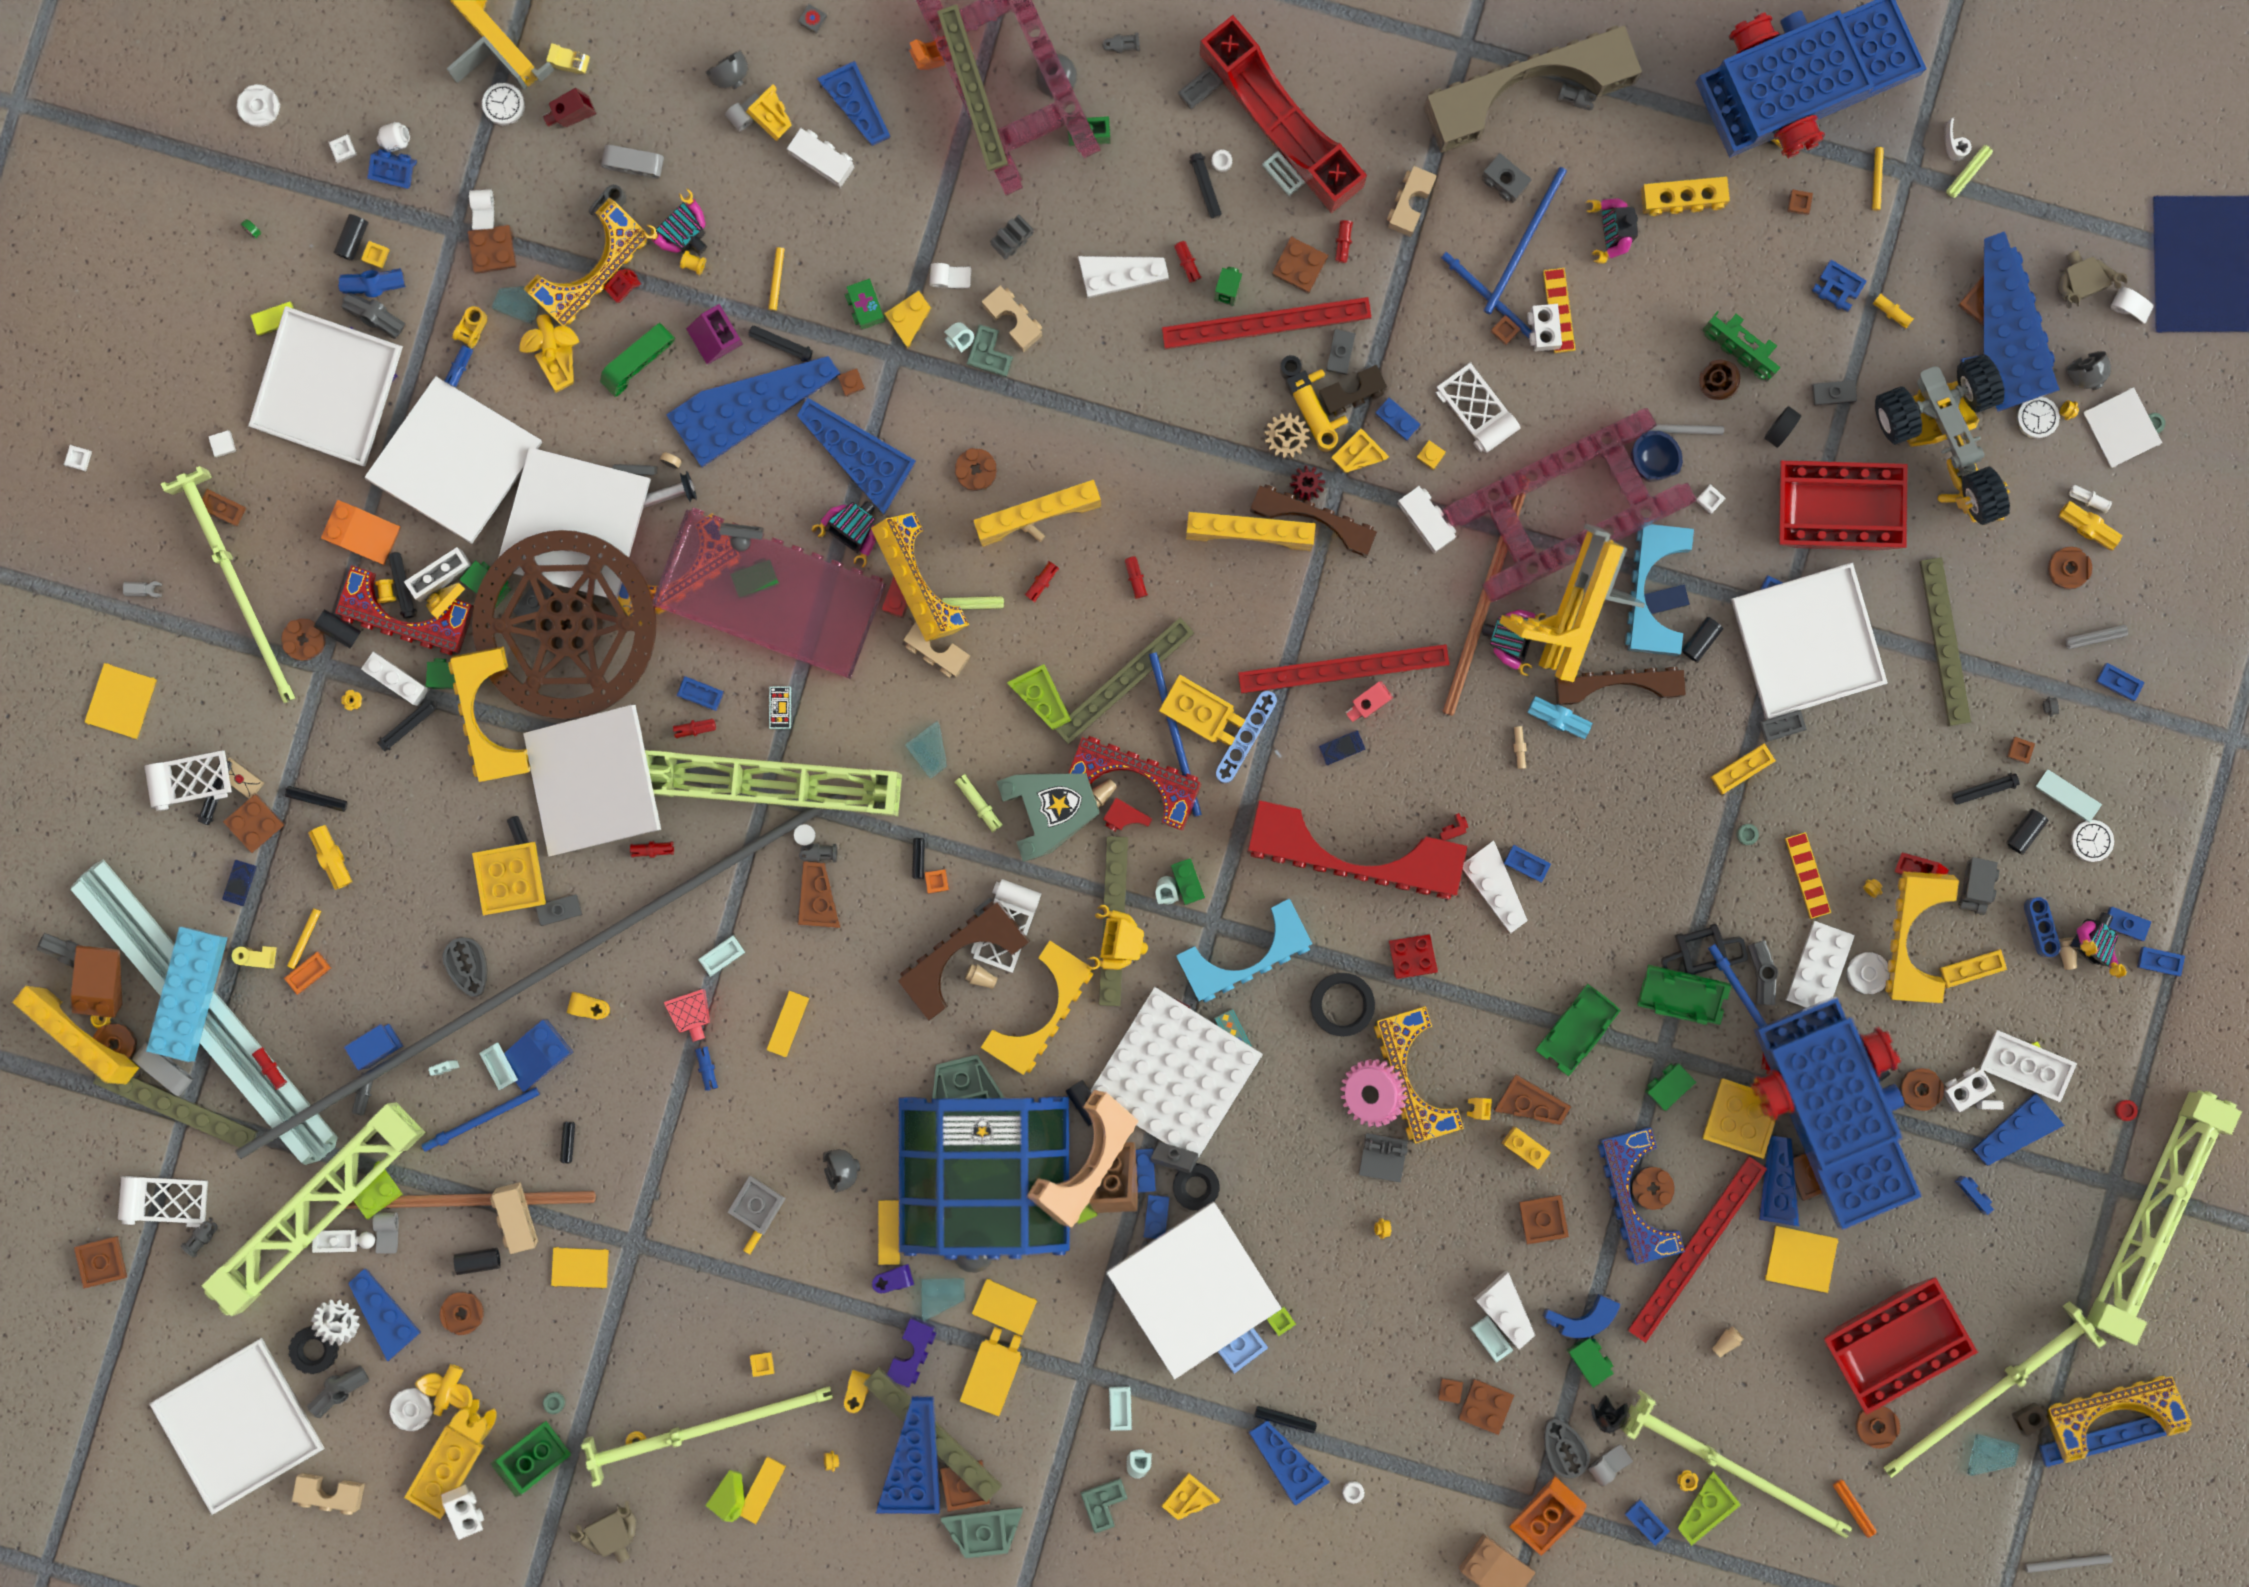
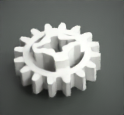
M330 1300L328 1305L323 1302L320 1308L317 1307L314 1312L315 1315L311 1320L314 1322L312 1329L318 1330L315 1336H322V1342L330 1340V1345H333L334 1341H337V1344L340 1346L343 1341L348 1343L356 1335L360 1325L357 1323L359 1316L353 1315L355 1309L349 1310L348 1303L343 1306L341 1305V1300L337 1304Z

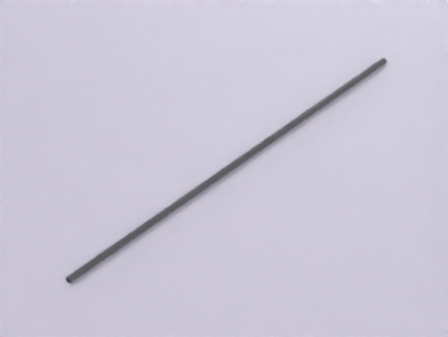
M831 794L826 798L845 799L847 796ZM809 807L236 1150V1154L240 1159H243L827 809Z

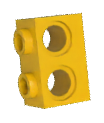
M1514 1126L1501 1143L1538 1170L1551 1153Z

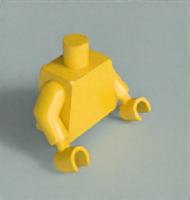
M1106 905L1097 907L1104 911V915L1095 914L1097 919L1110 917L1106 920L1100 958H1103V961L1097 957H1089L1087 959H1093L1095 966L1087 968L1094 970L1098 967H1103V969L1120 970L1130 965L1132 960H1139L1140 954L1144 955L1148 950L1147 943L1143 942V930L1137 927L1136 922L1129 914L1116 910L1109 911Z

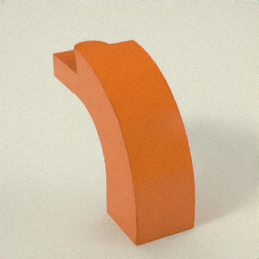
M945 37L928 43L918 39L910 42L912 49L909 52L917 68L920 70L933 69L953 62Z

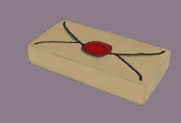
M228 758V761L232 763L229 771L230 785L250 799L253 795L257 794L264 782L232 758Z

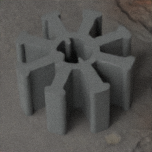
M1019 214L1015 219H1010L1005 228L998 230V235L991 239L990 245L1006 260L1010 255L1013 256L1020 246H1024L1028 242L1027 239L1034 234V229Z

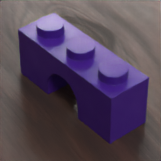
M914 1317L910 1318L902 1339L912 1343L914 1355L909 1359L894 1357L887 1373L894 1382L907 1388L910 1387L911 1383L916 1384L920 1374L917 1368L920 1363L924 1365L928 1352L925 1351L927 1344L932 1345L937 1334L933 1332L935 1326Z

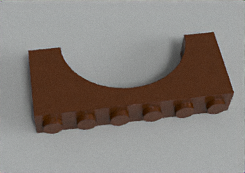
M992 901L983 908V914L979 917L976 914L966 921L968 925L961 930L959 927L950 934V940L946 943L942 940L933 947L935 951L931 955L924 954L917 960V966L913 969L909 966L900 973L902 977L898 982L928 1020L933 1019L948 1007L941 992V977L946 963L956 951L971 943L990 942L1003 947L1011 955H1014L1030 942L1000 902L994 904Z

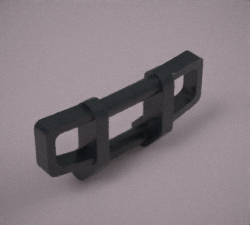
M1712 924L1709 928L1684 935L1682 933L1676 934L1675 938L1680 951L1663 957L1661 964L1662 968L1668 969L1667 963L1669 961L1682 957L1685 969L1683 973L1692 975L1718 968L1715 964L1717 963L1716 960L1692 966L1686 943L1708 936L1713 937L1715 945L1724 958H1727L1724 945L1739 942L1742 954L1740 957L1728 960L1731 965L1748 960V955L1743 938L1737 936L1723 939L1717 924Z

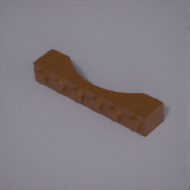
M1270 485L1259 486L1250 512L1267 519L1286 515H1297L1315 519L1331 529L1343 542L1348 551L1367 558L1377 534L1373 530V526L1362 523V525L1356 524L1353 518L1345 515L1341 518L1334 515L1335 512L1328 508L1318 509L1313 502L1307 500L1303 502L1295 499L1296 496L1284 492V494L1278 493L1276 488Z
M1666 667L1665 671L1657 672V668L1644 669V673H1636V670H1624L1623 674H1615V671H1605L1600 676H1594V672L1581 673V677H1575L1574 682L1559 678L1555 680L1557 705L1578 704L1592 692L1606 686L1618 684L1642 687L1660 698L1683 697L1686 695L1684 670H1678V667Z

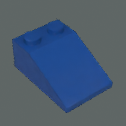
M544 1019L521 1037L504 1055L518 1079L515 1081L516 1084L525 1092L570 1056L573 1050L548 1019Z

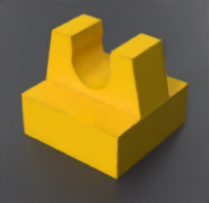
M1468 1099V1103L1474 1104L1475 1108L1474 1111H1467V1116L1474 1119L1490 1120L1492 1099Z

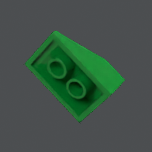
M545 1421L490 1464L513 1495L518 1497L572 1454L547 1421Z

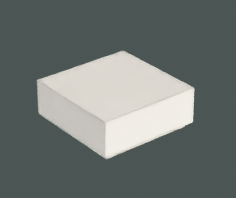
M348 134L328 142L337 163L357 155Z
M229 430L209 436L214 457L217 458L236 452Z
M70 445L64 465L86 472L92 451Z
M1710 484L1695 501L1711 515L1726 498Z
M1980 1100L1977 1102V1108L2003 1109V1102L1999 1100Z

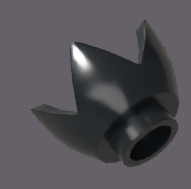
M1605 1395L1597 1409L1594 1404H1591L1592 1418L1597 1427L1605 1433H1613L1621 1428L1627 1420L1628 1403L1615 1410Z

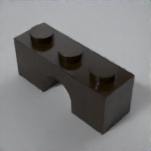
M1377 364L1357 373L1356 378L1360 384V389L1355 393L1345 392L1339 382L1319 391V397L1328 416L1334 415L1338 417L1346 413V409L1351 406L1358 408L1365 404L1364 400L1371 397L1375 400L1384 395L1387 385Z

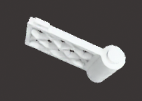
M1471 363L1437 386L1438 392H1436V395L1442 403L1447 401L1476 440L1473 443L1479 452L1484 451L1488 453L1521 429L1515 417L1507 411ZM1470 370L1475 377L1474 384L1461 382L1462 375ZM1449 384L1458 385L1457 396L1448 395L1444 388ZM1460 387H1473L1472 398L1459 396ZM1475 388L1484 389L1487 392L1486 400L1474 398ZM1458 400L1470 401V411H1460L1457 407ZM1473 402L1485 404L1484 414L1472 413ZM1488 404L1497 405L1501 410L1496 416L1486 415ZM1471 416L1483 418L1482 426L1475 430L1470 424Z
M225 751L144 766L151 808H156V811L169 810V806L172 804L214 796V800L227 798V793L232 792ZM219 756L220 766L215 770L209 766V763L213 757ZM194 761H198L203 765L197 774L189 769ZM178 765L183 769L178 778L172 775L171 766ZM206 768L214 773L209 782L201 778ZM187 772L194 777L189 787L181 782ZM217 777L223 780L224 789L217 790L212 786ZM198 780L206 786L201 794L192 790ZM178 785L186 789L181 798H176L175 789Z
M1004 879L1001 882H996L992 892L996 894L993 903L1000 902L1003 907H1006L1007 912L1012 918L1019 913L1028 915L1026 924L1020 927L1021 929L1024 928L1023 932L1027 935L1042 893ZM975 942L971 953L974 954V959L1012 973L1021 952L1020 949L1015 955H1012V964L1007 966L1002 964L999 955L1008 951L1004 950L997 954L993 943ZM990 944L995 955L989 958L980 956L981 948ZM996 957L998 962L993 961L991 959Z
M121 1176L118 1220H122V1224L130 1225L140 1220L187 1223V1227H200V1224L205 1222L208 1181ZM147 1182L156 1183L161 1189L153 1197L147 1192ZM161 1183H168V1184H167L165 1187H163V1185H162ZM171 1184H178L183 1190L175 1198L166 1190ZM182 1184L190 1185L187 1188H185ZM193 1185H202V1194L195 1199L188 1189ZM162 1192L171 1200L163 1208L154 1200ZM184 1193L193 1201L185 1209L176 1201ZM151 1202L160 1210L154 1216H145V1207ZM172 1203L181 1211L176 1217H170L164 1211ZM194 1204L201 1210L200 1219L191 1218L186 1212ZM162 1213L165 1217H157V1216ZM182 1214H184L187 1218H179V1217H180Z

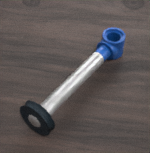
M687 471L685 475L680 473L682 483L648 493L643 508L685 494L690 503L691 499L697 501L696 492Z

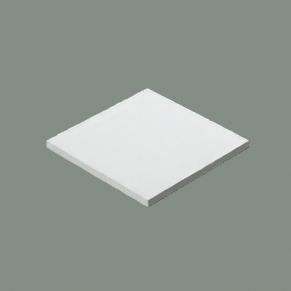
M285 306L248 426L366 467L403 346Z
M435 376L368 471L365 479L472 544L522 473L529 447L538 449L542 444V440Z
M529 447L499 557L507 549L527 537L557 530L578 531L597 536L611 543L630 557L651 479ZM565 550L548 552L535 557L538 565H585L590 559L589 555ZM604 565L601 572L618 600L622 582L609 567ZM519 567L513 574L523 576L524 571ZM583 571L542 572V574L553 584L571 589L581 577ZM589 578L579 591L587 593ZM596 579L594 595L608 598Z
M1853 562L1731 599L1766 720L1888 684Z
M629 705L523 733L548 857L661 830L636 705Z
M1214 1201L1106 1271L1174 1379L1282 1309Z
M262 1338L149 1404L211 1515L325 1449Z

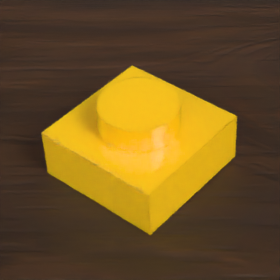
M368 241L361 260L382 269L390 249Z
M1429 440L1417 456V459L1434 470L1446 451Z
M772 1352L750 1355L753 1377L775 1373Z

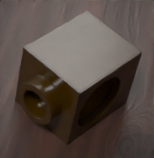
M2032 1403L2011 1414L2020 1432L2026 1436L2050 1425L2047 1420L2049 1415L2044 1406ZM2035 1413L2036 1420L2030 1424L2028 1418L2030 1414Z

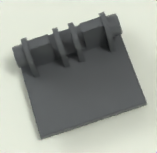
M1366 1133L1359 1175L1401 1183L1408 1141Z

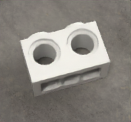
M1558 304L1532 306L1530 312L1527 313L1528 325H1532V333L1529 334L1530 345H1534V351L1560 349L1562 340ZM1538 314H1546L1548 316V321H1540L1538 319ZM1547 334L1550 337V342H1542L1540 335Z
M1969 1068L1963 1072L1964 1076L1960 1079L1954 1078L1945 1083L1944 1096L1954 1112L1960 1113L1996 1091L1983 1069ZM1975 1077L1980 1080V1086L1977 1089L1972 1086V1081ZM1957 1088L1962 1091V1097L1959 1100L1954 1097V1091Z
M466 1485L441 1495L443 1506L458 1540L483 1530L481 1521H484L482 1511L480 1508L476 1509L474 1505L477 1503L473 1491H468ZM458 1501H465L462 1504H456ZM467 1518H471V1519H472V1520L469 1521V1522H464V1520L467 1519Z

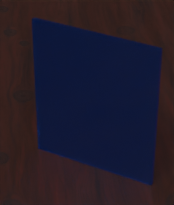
M2154 196L2156 332H2249V196Z

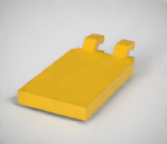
M1180 674L1177 676L1158 712L1211 743H1216L1219 740L1227 746H1231L1235 740L1233 736L1223 731L1227 722L1238 728L1242 727L1245 719L1233 713V705Z
M994 1326L990 1340H982L959 1402L1000 1416L1022 1357L1020 1355L1021 1352L1017 1351L1022 1337L1014 1334L1010 1347L997 1344L1002 1329Z

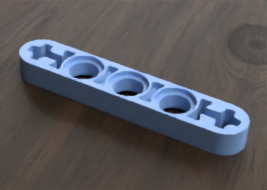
M1264 691L1257 698L1244 724L1238 731L1235 740L1216 770V777L1220 782L1228 783L1236 775L1276 705L1277 698L1274 693ZM1269 695L1273 704H1268L1264 709L1268 711L1266 715L1262 710L1256 709V706L1258 705L1261 708L1264 703L1261 698H1266ZM1252 714H1261L1263 717L1262 723L1259 725L1253 724L1251 722ZM1248 731L1252 734V740L1249 743L1241 741L1240 735L1242 732ZM1237 749L1242 753L1239 761H1233L1230 758L1232 750ZM1227 759L1229 763L1237 765L1236 769L1231 767L1229 770L1230 778L1225 777V779H1222V774L1219 771L1226 769L1228 764H1225L1224 761Z

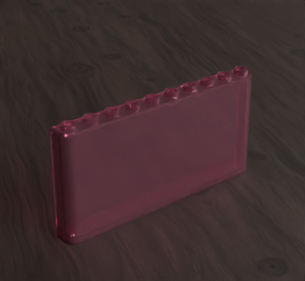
M692 507L691 511L686 509L653 598L654 606L851 679L886 584L882 583L883 578L871 575V578L863 576L864 571L854 567L851 568V571L844 569L843 563L835 560L828 563L823 561L824 556L812 552L811 556L804 554V549L795 545L788 548L783 546L784 541L772 537L771 541L763 537L762 540L751 539L750 547L743 552H738L730 545L731 536L719 535L721 523L724 522L723 518L712 515L711 518L703 516L704 511ZM775 579L778 580L777 584L754 592L755 590L765 586L766 584L774 581Z

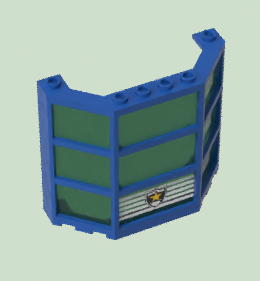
M1068 1096L1038 1098V1102H1034V1098H932V1103L927 1102V1099L921 1097L899 1098V1252H904V1256H917V1254L944 1255V1259H957V1255H966V1259H979V1255H987V1259H1000V1255H1009V1259H1021L1022 1255L1042 1253L1065 1255V1251H1070V1227L1059 1224L1027 1197L1038 1178L1053 1184L1063 1183L1070 1179Z

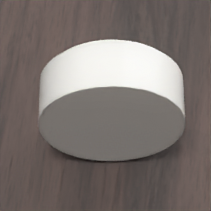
M1226 150L1216 151L1211 159L1212 167L1218 172L1229 170L1232 165L1231 154Z
M800 825L794 831V839L800 845H810L815 840V830L809 825Z
M1350 1481L1344 1485L1342 1493L1347 1502L1355 1504L1363 1499L1364 1489L1360 1483Z

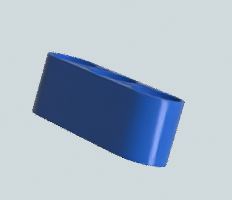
M2041 897L2028 899L2024 904V910L2035 949L2042 957H2054L2058 955L2061 948L2049 904ZM2035 901L2040 904V910L2037 913L2032 908ZM2040 922H2044L2046 925L2044 933H2041L2038 929ZM2047 942H2049L2052 946V950L2050 953H2047L2044 950V946Z

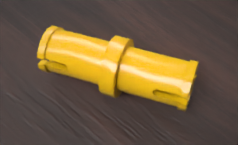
M1882 293L1873 302V305L1887 314L1886 317L1888 319L1892 318L1904 327L1905 330L1914 320L1913 317L1899 308V304L1895 305L1883 296Z

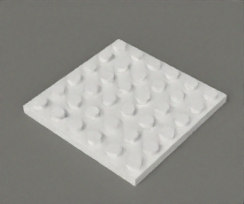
M1154 987L1090 1091L1091 1093L1094 1090L1108 1093L1138 1120L1136 1124L1138 1127L1166 1144L1196 1152L1200 1156L1263 1053Z

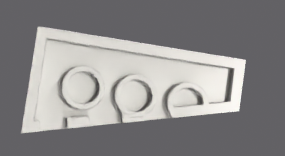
M1078 256L1088 298L1169 280L1164 258Z
M1492 841L1464 862L1463 871L1508 932L1512 933L1528 920L1496 844Z

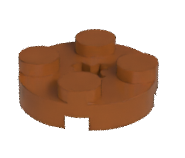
M970 448L957 459L955 474L959 483L968 490L978 491L986 489L996 479V462L989 452L983 449ZM980 465L982 472L973 475L971 466Z
M2065 547L2054 553L2048 565V572L2052 583L2064 589H2075L2082 586L2092 574L2093 567L2089 556H2086L2082 552L2083 550L2077 547ZM2068 562L2075 566V570L2071 574L2065 569Z
M301 618L290 621L285 627L281 641L283 650L290 657L300 661H309L323 651L325 635L313 627L316 622ZM303 634H306L305 637L308 638L309 641L304 642L303 645H300L301 643L300 641H298L299 637H302Z
M112 1023L104 1025L93 1036L96 1041L109 1049L111 1047L110 1040H117L119 1047L114 1048L113 1051L124 1054L129 1059L135 1053L137 1039L134 1037L133 1032L123 1024Z
M1917 1068L1905 1074L1900 1084V1093L1904 1103L1910 1108L1928 1111L1941 1102L1944 1095V1085L1934 1071ZM1921 1083L1927 1088V1092H1923L1922 1096L1917 1091V1087H1920Z
M1646 1167L1640 1170L1635 1178H1633L1631 1193L1639 1205L1650 1210H1657L1665 1207L1672 1201L1675 1186L1668 1172L1658 1167ZM1651 1182L1658 1186L1655 1194L1647 1190V1187L1651 1186Z
M454 1293L447 1297L440 1309L442 1325L456 1335H466L473 1332L483 1321L484 1309L482 1303L473 1293ZM460 1307L467 1311L465 1319L456 1315Z
M1885 1406L1878 1408L1868 1415H1865L1864 1411L1861 1410L1856 1420V1431L1863 1443L1876 1449L1889 1447L1898 1437L1900 1422L1896 1414ZM1876 1421H1879L1880 1424H1883V1428H1880V1432H1877L1876 1429H1873V1425H1875Z

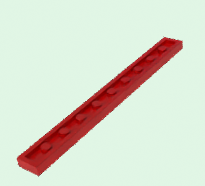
M1369 297L1162 327L1164 348L1171 349L1369 320L1372 316Z
M1447 644L1244 671L1238 672L1241 694L1443 667L1450 664Z
M1750 1156L1746 1158L1684 1247L1685 1252L1679 1254L1627 1329L1629 1332L1645 1343L1648 1341L1767 1168Z

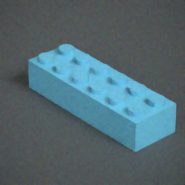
M179 927L148 1042L147 1052L186 1062L195 1061L228 937L188 927Z

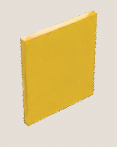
M104 663L84 722L88 725L91 724L129 736L132 739H137L157 680L153 677L150 678L112 666L109 663Z
M1775 1226L1765 1280L1828 1293L1838 1238Z

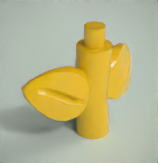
M542 314L536 318L539 329L527 331L521 339L519 349L523 353H531L542 349V354L546 356L547 361H554L555 354L557 353L556 345L562 347L573 346L579 343V339L569 327L557 326L554 328L551 317L547 314Z
M450 1364L444 1377L437 1373H429L416 1381V1387L423 1394L430 1397L436 1396L433 1404L436 1407L433 1414L441 1416L443 1410L448 1409L449 1403L458 1409L470 1408L472 1404L471 1390L466 1385L457 1384L464 1371L463 1368Z

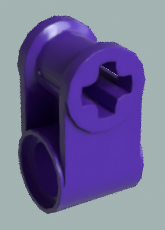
M909 1264L878 1274L872 1282L873 1289L880 1294L914 1285ZM879 1278H882L883 1281L887 1280L888 1284L885 1285V1289H882L881 1286L877 1287L876 1283L879 1282Z

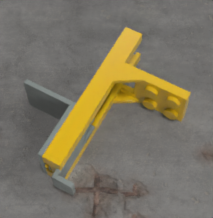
M450 0L482 36L479 41L447 68V71L457 83L491 54L494 55L524 90L537 79L542 82L554 71L549 62L538 71L534 68L531 62L484 11L487 0Z
M1588 524L1584 526V529L1588 531L1557 614L1540 621L1534 618L1524 620L1523 617L1511 614V617L1502 615L1499 622L1522 638L1546 642L1538 665L1545 669H1557L1555 674L1557 678L1571 682L1575 680L1604 600L1644 608L1645 603L1625 591L1613 588L1627 548L1610 539L1611 534Z

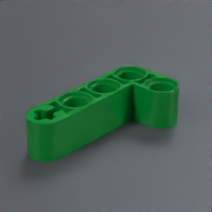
M658 323L603 369L600 383L614 397L619 396L627 388L629 380L669 348L676 338L661 323Z

